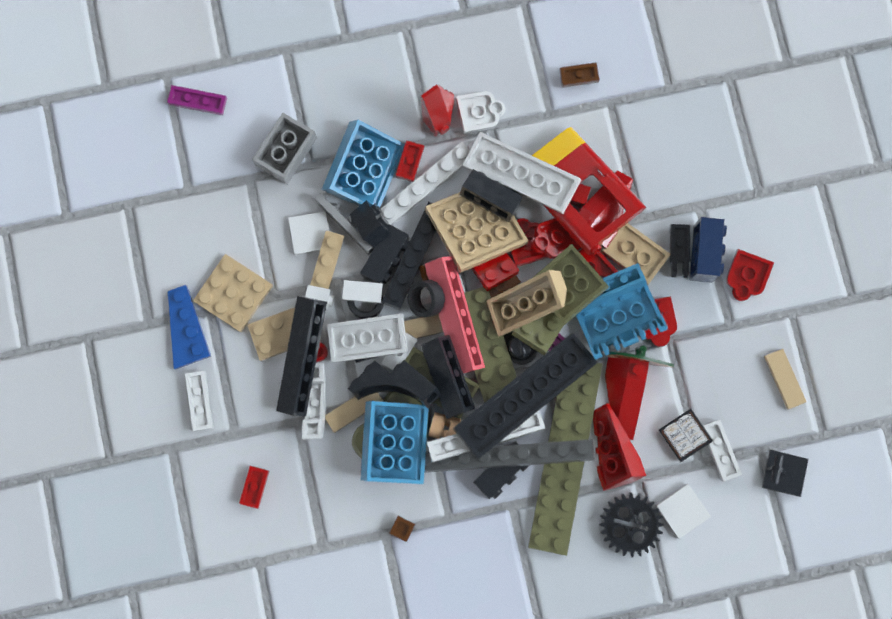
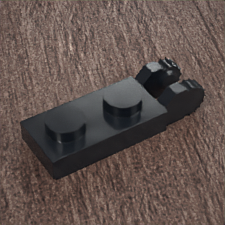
M670 224L671 277H676L677 263H683L682 275L683 278H688L690 262L689 224Z

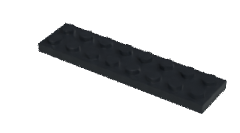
M572 333L457 424L453 430L479 460L595 366L598 361L594 359L593 355L577 336Z

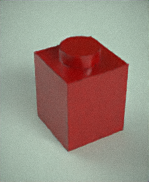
M579 184L569 203L582 208L587 202L591 187Z

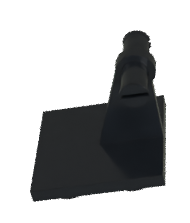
M769 450L762 488L801 497L809 459Z

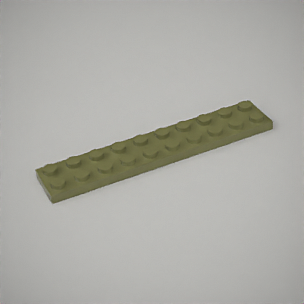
M597 363L556 397L548 442L589 439L602 363ZM585 461L543 465L528 548L567 556Z

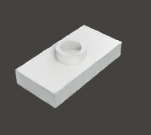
M405 332L408 353L386 355L381 364L393 370L397 364L406 360L417 338Z

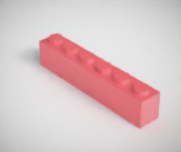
M452 256L441 257L426 263L425 268L429 280L437 282L444 292V307L439 313L442 330L445 336L450 335L463 374L485 368L457 266Z

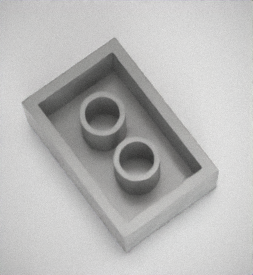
M282 113L252 160L257 167L288 184L316 141V133L302 123Z

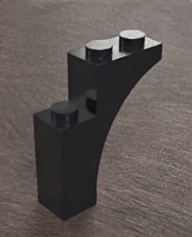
M374 360L348 387V390L358 400L379 392H397L416 399L427 409L441 395L434 384L405 360L397 364L391 374Z

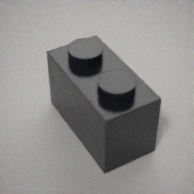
M366 200L349 215L362 239L375 247L391 232L387 227L389 223L381 216L380 213L382 211L375 203L372 205Z

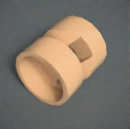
M435 412L429 437L439 439L456 434L453 428L461 422V419L455 417L447 419L444 414ZM444 426L450 427L449 430H443Z

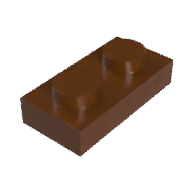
M597 62L561 67L559 69L562 88L598 83L600 81Z

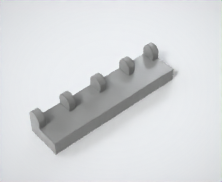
M325 192L323 195L319 193L315 197L316 203L369 255L375 247L362 239L360 233L351 225L353 222L352 218L349 217L346 220L338 212L341 205L338 203L333 206L326 199L330 195L329 193Z

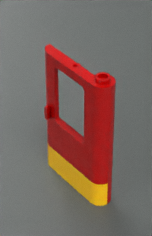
M572 127L565 129L531 155L580 178L581 182L591 175L594 176L625 209L624 214L601 232H596L570 203L564 214L543 205L587 255H596L602 249L601 245L605 240L646 209V206Z

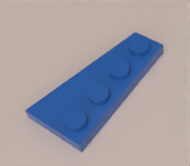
M183 285L169 290L168 302L173 367L176 370L212 356L188 286Z

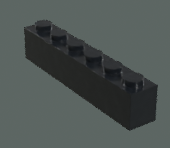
M297 296L276 408L278 412L291 416H306L327 301Z

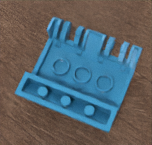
M639 263L602 278L609 288L576 315L595 360L603 357L602 351H604L605 356L609 355L608 346L613 345L618 351L621 350L619 345L621 343L623 348L639 342L637 336H640L642 340L646 339L644 332L650 329L653 336L658 334L656 328L659 329L660 333L668 330L662 314H660Z

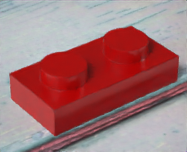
M406 140L396 172L397 178L414 182L425 148L424 145Z
M254 466L249 467L239 504L259 509L269 470Z

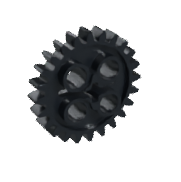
M629 492L628 498L625 497L624 493H621L620 500L614 496L615 503L613 504L608 501L610 508H603L606 515H600L604 522L599 523V526L605 527L600 533L607 535L603 539L604 542L610 540L611 542L608 547L616 546L615 553H618L621 549L623 556L627 554V551L630 552L631 557L634 556V552L641 556V550L643 549L649 553L648 546L655 548L653 541L660 542V539L656 536L657 534H663L662 531L658 530L659 527L664 526L663 523L658 522L663 516L656 515L660 509H653L652 506L655 502L647 503V496L641 500L639 493L635 498H633L632 492ZM621 507L629 509V515L625 518L619 516ZM641 512H646L649 516L648 521L645 523H641L638 520ZM614 519H620L626 522H630L631 519H634L633 521L635 524L646 526L649 529L646 531L636 527H632V529L629 530V526L621 523L614 522ZM618 526H622L625 530L624 535L621 537L614 535V529ZM641 531L644 535L643 540L635 542L633 539L634 533Z

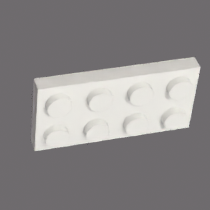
M403 314L327 324L332 363L408 353Z

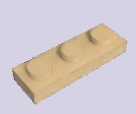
M330 231L325 232L310 283L311 286L325 289L330 288L344 235Z

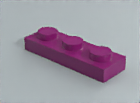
M171 85L167 103L172 106L223 115L227 97L225 95Z

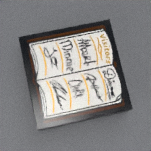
M691 408L659 429V432L680 463L714 441Z

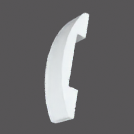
M316 363L307 414L305 420L302 421L303 440L322 439L326 412L324 363Z

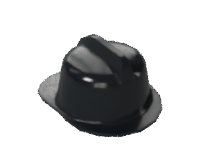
M513 331L503 335L510 358L514 363L524 365L532 362L537 353L535 349L512 335Z

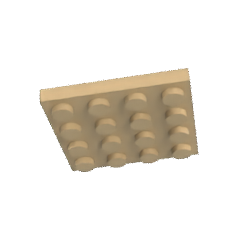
M460 192L425 207L427 215L460 273L528 243L527 237L514 216L510 222H507L462 197Z

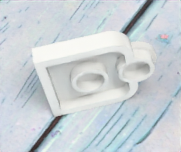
M483 91L456 96L464 134L493 129L498 124L499 118L505 113L504 104L499 100H495L490 92Z

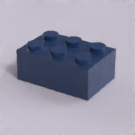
M701 217L694 224L689 281L712 283L720 277V274H723L724 263H721L726 248L725 244H723V237L727 233V226L724 225L725 219Z

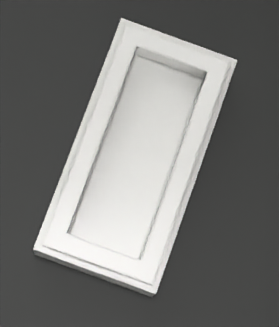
M344 280L342 300L381 304L383 284Z

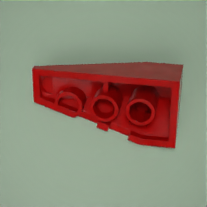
M437 84L421 95L422 120L435 137L439 134H445L450 129L454 106V94L447 89L444 90L443 87Z
M617 170L615 174L631 190L633 178ZM602 186L581 208L579 214L596 232H601L624 213V208ZM617 232L605 240L601 246L607 249L617 235Z
M608 357L605 382L609 405L629 439L634 440L649 362Z
M609 403L595 409L593 424L598 447H595L599 458L597 473L603 491L627 485L645 477L646 473L640 456Z

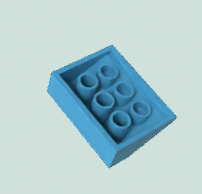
M358 119L350 121L321 190L358 206L367 200L372 205L375 203L380 208L405 144Z
M379 401L365 402L361 481L424 484L428 409L424 405Z

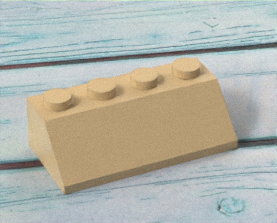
M548 270L486 301L498 337L564 307L567 288L561 271Z

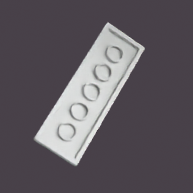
M482 132L479 133L463 163L465 168L471 171L474 169L483 172L490 179L499 181L503 186L515 190L561 214H564L581 182L580 178Z

